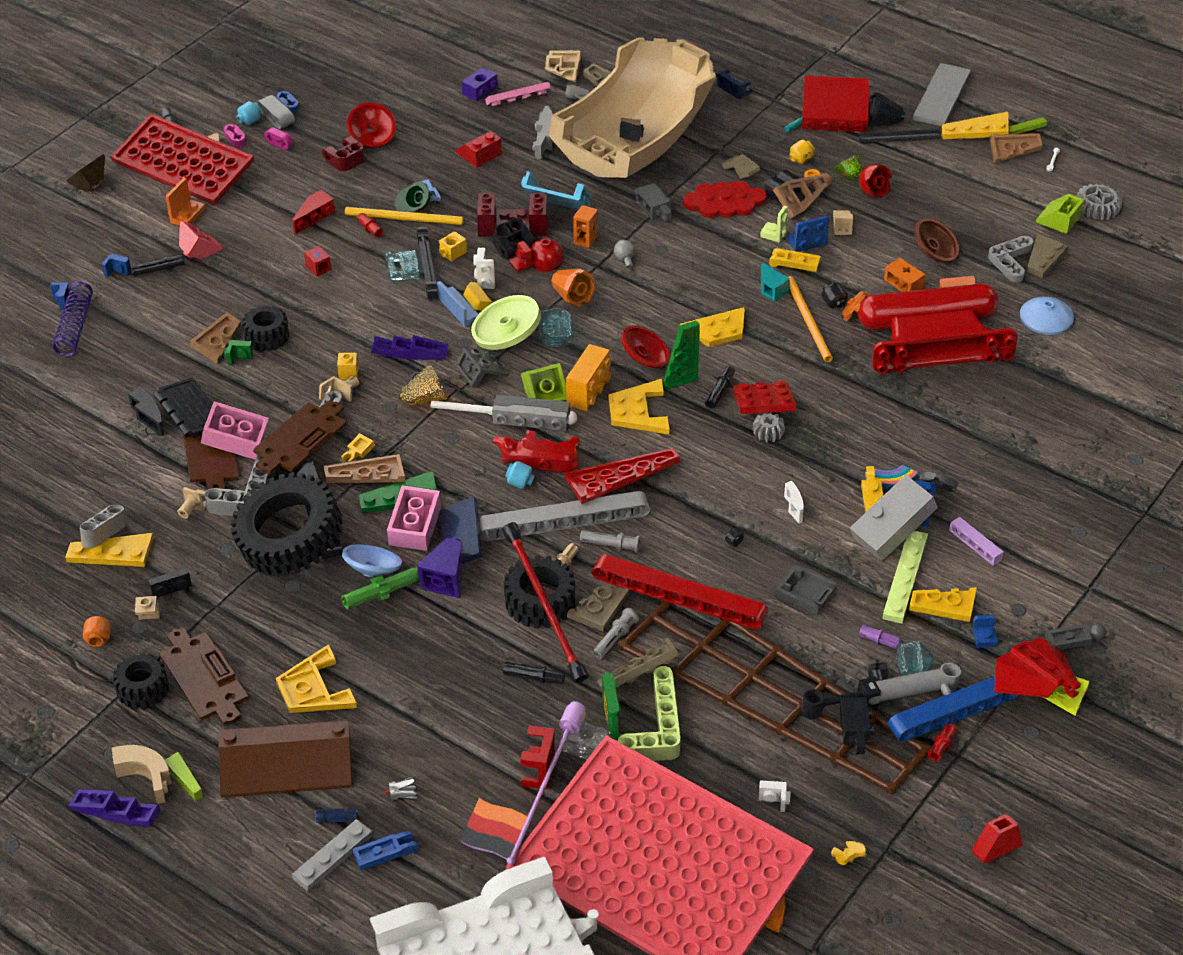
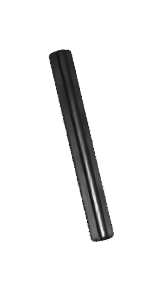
M939 129L859 134L860 143L940 138Z

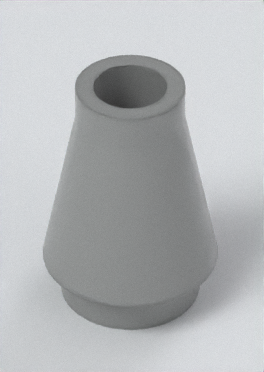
M572 84L570 86L567 85L565 98L578 100L579 98L575 95L585 97L589 90Z

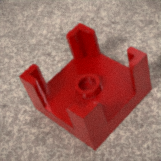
M529 725L527 735L544 738L541 747L530 746L529 751H523L521 754V766L538 768V779L523 777L521 785L523 787L540 789L555 755V729ZM548 780L547 785H546V787H545L544 790H547L548 784H549V780Z

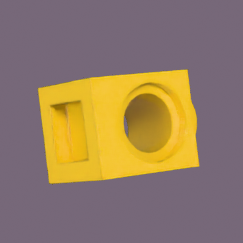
M455 231L439 240L440 254L451 262L467 253L466 239Z
M338 353L337 367L340 380L345 381L351 376L358 379L357 353Z

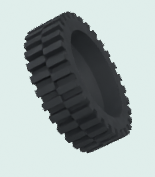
M289 473L288 478L282 474L279 475V480L276 481L274 477L269 478L270 483L266 485L264 482H261L258 490L252 488L250 490L252 495L250 497L245 495L242 498L244 504L238 503L236 506L238 511H234L232 515L234 519L231 520V526L233 527L231 528V533L237 547L252 569L255 568L259 573L263 571L265 575H270L272 571L274 576H280V572H283L284 576L290 575V570H294L295 574L301 572L300 568L303 566L306 570L311 568L309 564L313 561L315 564L321 562L319 559L321 555L324 558L329 555L327 549H334L335 544L333 541H339L340 536L338 533H342L343 529L341 526L343 524L341 511L328 486L322 483L321 479H315L313 475L309 474L306 477L304 473H299L298 477H296L295 473ZM294 505L311 506L309 519L294 534L284 538L270 539L258 533L264 522L276 512Z

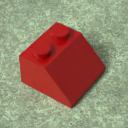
M490 131L456 150V153L477 168L502 155V141L499 136Z

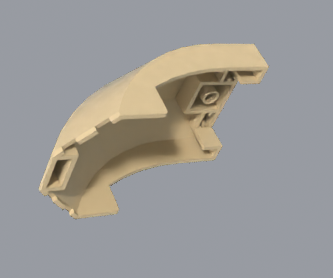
M636 38L618 48L615 69L605 80L585 97L551 116L549 137L573 164L592 173L594 176L629 177L665 153L682 135L701 108L716 78L715 73H713L712 62L709 59V52L684 40L677 39L676 42H667V39L654 38V41H645V38ZM621 118L640 119L644 127L643 137H640V142L619 137Z

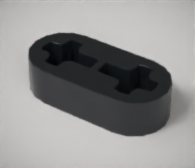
M887 662L870 664L868 666L869 678L873 677L875 681L887 679L889 675Z

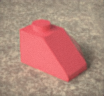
M181 220L179 246L184 251V255L191 259L193 257L202 259L222 250L223 247L213 237L199 231L200 229L195 225Z

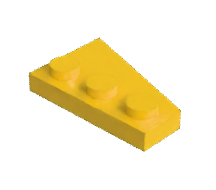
M977 587L969 588V591H959V588H955L949 592H940L938 589L914 590L909 611L970 622Z

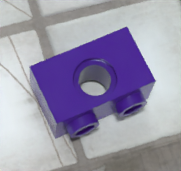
M482 67L462 81V95L477 102L498 87L497 74Z

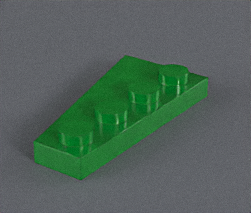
M697 320L679 326L663 380L664 390L698 380L700 324Z
M433 471L406 479L405 482H397L360 494L361 513L394 509L401 486L437 491Z

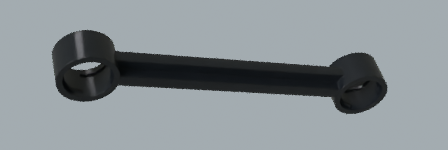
M427 226L416 227L427 299L438 298V288L435 280Z

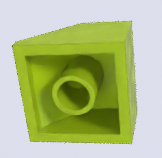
M560 363L521 373L528 398L554 401L566 400V383Z

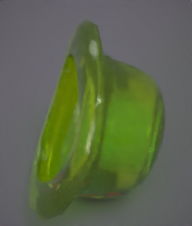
M862 153L836 165L833 172H839L847 179L856 177L863 168L860 161Z

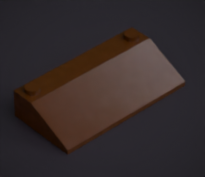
M349 720L219 730L221 798L352 787Z

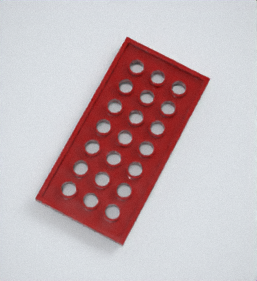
M150 114L111 156L112 162L173 188L182 178H187L189 194L213 205L221 199L255 161L253 155L153 114Z

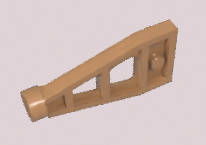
M823 173L821 175L787 181L773 189L782 206H788L787 213H789L791 219L805 211L825 187L831 184L832 180L829 174ZM811 182L816 191L811 193L806 185L807 183ZM793 188H800L803 192L805 199L802 202L798 199Z

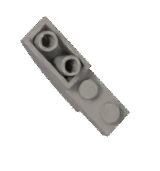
M549 106L544 107L543 112H540L539 121L535 123L537 140L533 142L532 149L535 151V158L542 159L546 149L552 150L554 146V141L549 137L551 116L553 115Z

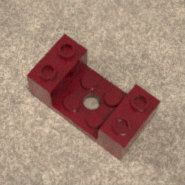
M495 193L478 194V236H492L498 225L513 218L521 219L533 236H547V193H530L529 210H496Z

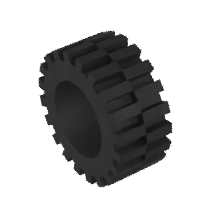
M541 555L535 556L534 560L528 557L540 583L557 587L553 593L546 596L560 624V618L565 621L567 619V612L571 608L574 609L573 606H575L574 573L572 570H569V566L566 563L561 566V560L557 558L555 561H552L550 556L541 559ZM519 560L515 563V567L511 566L508 569L509 574L506 573L504 594L506 610L508 609L510 617L514 616V621L517 623L522 620L523 626L528 627L531 623L533 628H539L540 624H544V627L548 628L550 627V621L539 597L529 595L522 590L532 585L522 562Z

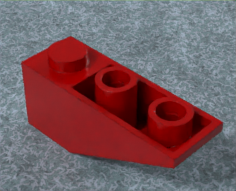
M322 190L309 196L292 219L294 234L335 213L334 198Z

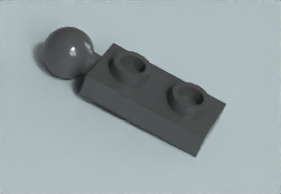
M1085 624L1048 630L1045 633V638L1057 649L1063 650L1090 645L1092 639L1102 640L1106 635V629L1101 624H1094L1088 630Z

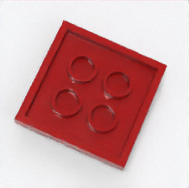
M776 381L769 384L758 382L753 385L740 383L733 386V395L740 414L796 411V402L788 382Z

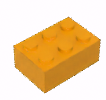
M589 344L566 377V400L570 402V407L587 412L590 406L594 405L598 394L602 393L605 383L610 381L611 358H609L608 349Z

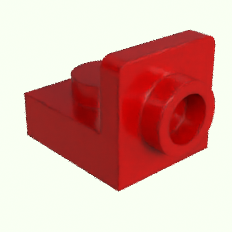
M524 241L517 243V257L509 260L510 265L516 272L532 267V250Z

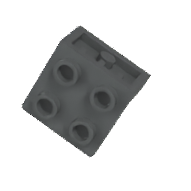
M464 348L455 365L470 386L475 388L479 386L485 373L504 376L509 374L505 365L490 350L482 351L477 348Z

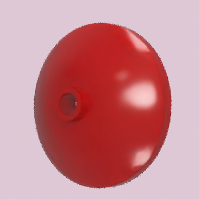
M366 102L357 105L351 110L347 119V130L349 135L361 143L363 147L380 148L392 140L396 130V122L393 114L385 106L374 102Z
M636 325L628 326L622 332L621 340L623 347L628 355L637 363L648 368H662L668 364L670 351L657 334L647 328Z

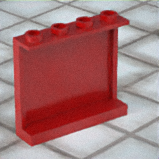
M824 76L804 77L802 129L867 132L869 79Z

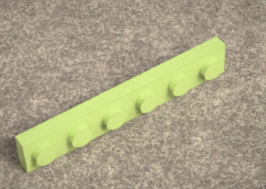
M913 531L906 538L882 619L903 623L926 546L928 533Z

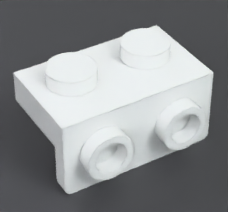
M478 248L477 255H474L473 260L474 265H476L474 279H477V283L482 289H495L494 260L486 259L485 248Z

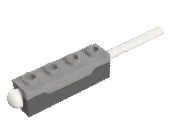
M497 394L493 407L431 401V408L488 413L492 415L493 423L567 431L568 424L573 425L577 421L576 413L570 411V402Z

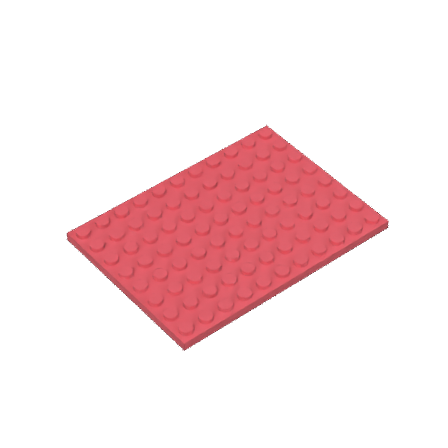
M606 735L519 848L514 858L515 863L513 865L507 864L506 870L545 856L552 870L553 887L562 904L588 918L590 910H597L599 913L597 917L598 925L649 955H745L813 855L814 849Z

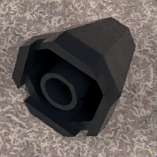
M873 92L870 95L872 101L869 102L868 127L897 125L900 121L904 120L905 112L903 107L880 93Z

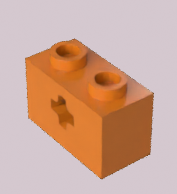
M582 205L574 215V244L590 248L597 239L598 209Z
M898 258L885 266L884 280L901 292L922 290L924 288L926 274L903 259Z

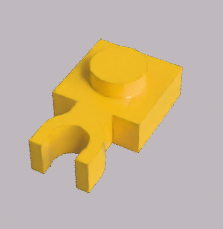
M359 433L347 446L349 451L341 456L343 462H346L347 459H349L348 462L356 461L358 456L364 458L375 446L374 441Z

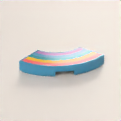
M904 465L888 471L875 469V479H881L882 489L893 487L905 475L913 481L919 475L918 471Z

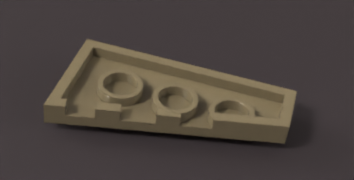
M669 638L662 641L664 645L655 648L653 646L646 650L647 654L643 658L635 657L630 660L625 669L619 667L610 672L613 673L614 681H618V686L625 682L631 683L638 678L637 676L643 673L653 672L657 666L663 663L668 664L674 661L678 653ZM601 678V679L597 680V682H598V684H599V686H600V688H601V690H602V678Z

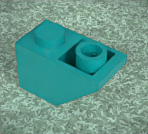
M762 263L760 274L761 294L775 302L789 292V278L767 264Z

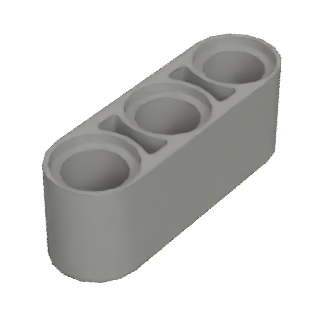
M273 95L256 102L261 109L262 115L278 129L295 123L292 112Z
M122 505L108 506L80 525L82 546L87 548L98 546L126 526L124 507Z

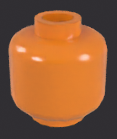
M101 616L88 618L83 628L84 641L93 647L106 644L110 638V622Z

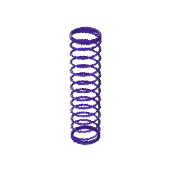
M77 281L70 287L53 343V349L59 355L71 356L76 352L93 294L92 287L85 282ZM76 286H85L90 290L91 294L82 289H72ZM81 290L86 292L89 296L86 297L85 295L79 293L74 294L73 291ZM74 299L82 300L85 303L77 302ZM73 304H79L83 307H77ZM72 308L79 309L82 312H77ZM68 322L75 323V324H77V326H76V325H71V324H69ZM62 340L69 341L72 344L64 343ZM57 341H61L66 345H73L74 348H64ZM55 343H57L58 346H60L61 348H63V349H65V350H73V349H74V351H73L72 353H69V354H68V353H63V352H61L60 350L57 349Z

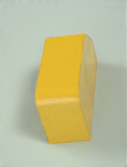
M470 282L467 285L463 296L473 309L482 311L492 303L478 283Z

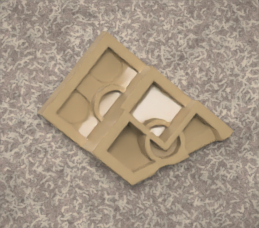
M549 51V56H546V71L576 82L580 68L581 51Z

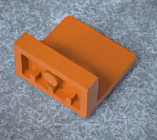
M182 178L166 195L168 215L172 224L180 226L181 220L192 224L206 209L204 203L190 199L187 178Z

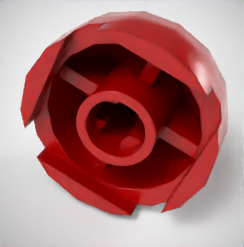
M869 165L860 174L859 186L867 196L882 198L891 188L889 182L890 178H892V173L885 165Z
M541 239L536 241L531 247L532 265L535 266L536 270L549 272L554 271L557 266L559 268L562 266L564 256L562 247L558 242L552 239Z

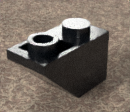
M621 118L619 137L640 142V137H643L644 127L640 119Z

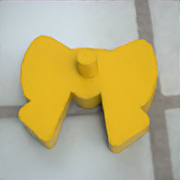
M846 841L847 848L844 852L836 847L831 852V856L835 857V861L840 865H846L848 862L852 863L854 858L866 855L864 845L855 841Z

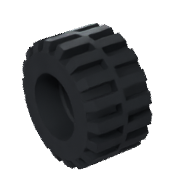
M258 306L255 309H251L242 318L245 341L252 342L254 350L271 351V349H278L279 346L282 347L288 341V320L286 313L282 309L276 308V306Z
M133 654L130 658H124L123 662H119L117 668H114L113 681L117 698L128 708L131 706L133 709L153 707L155 703H160L162 697H166L167 691H169L165 665L163 661H160L159 657H154L153 654Z

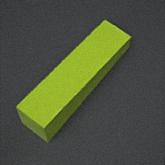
M179 752L165 759L169 774L195 801L203 797L202 790Z

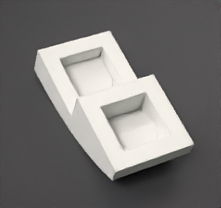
M790 481L785 483L784 497L789 502L788 512L800 524L803 521V500L796 485Z

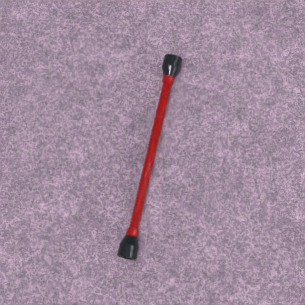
M511 522L506 524L502 528L505 538L516 549L545 613L553 626L567 657L569 672L573 682L580 683L586 680L589 674L585 666L574 655L523 547L521 532L517 523Z

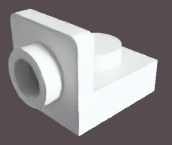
M760 780L759 801L781 802L780 812H785V804H790V791H786V782Z

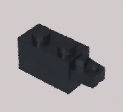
M866 697L841 698L839 714L843 745H855L856 755L865 754L866 744H869L870 736L874 735V724L869 721L872 717L871 706H867Z

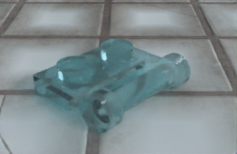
M415 250L396 253L387 251L385 253V260L388 262L389 268L388 278L390 280L420 278ZM394 261L400 262L401 271L396 270Z

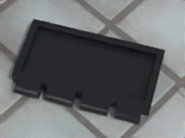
M193 378L159 387V391L154 393V397L176 426L179 427L186 438L202 436L213 403Z

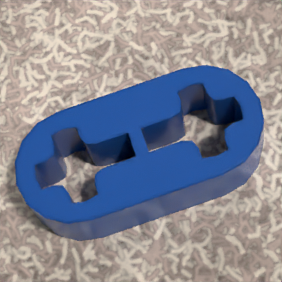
M281 91L276 95V98L292 114L299 111L298 101L289 92Z

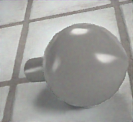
M619 240L614 246V255L617 259L624 261L627 268L633 266L631 260L634 255L633 245L630 241Z

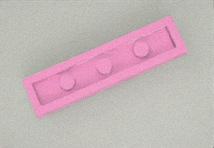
M545 82L491 95L485 101L487 105L492 104V107L501 105L503 101L511 103L517 101L516 98L522 97V99H527L536 93L537 96L544 95L550 89V84Z

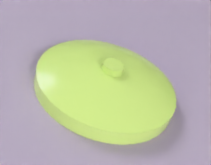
M514 295L493 302L478 314L472 325V335L476 343L484 349L499 350L520 343L534 332L540 322L541 311L536 301L528 296Z

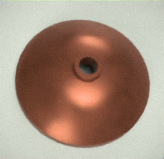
M924 218L915 225V241L921 251L929 258L938 262L948 263L958 256L959 245L957 239L944 224L931 218Z

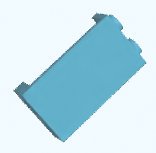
M527 171L526 176L522 179V188L528 196L530 193H547V202L578 210L582 205L587 207L589 205L591 194L583 184H577L574 196L538 188V182L531 172Z

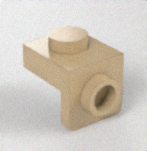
M156 596L136 597L135 614L138 615L139 620L157 619L160 617Z

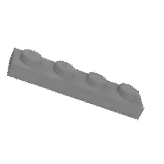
M356 819L292 874V879L306 891H310L353 853V848L362 846L372 837V831Z

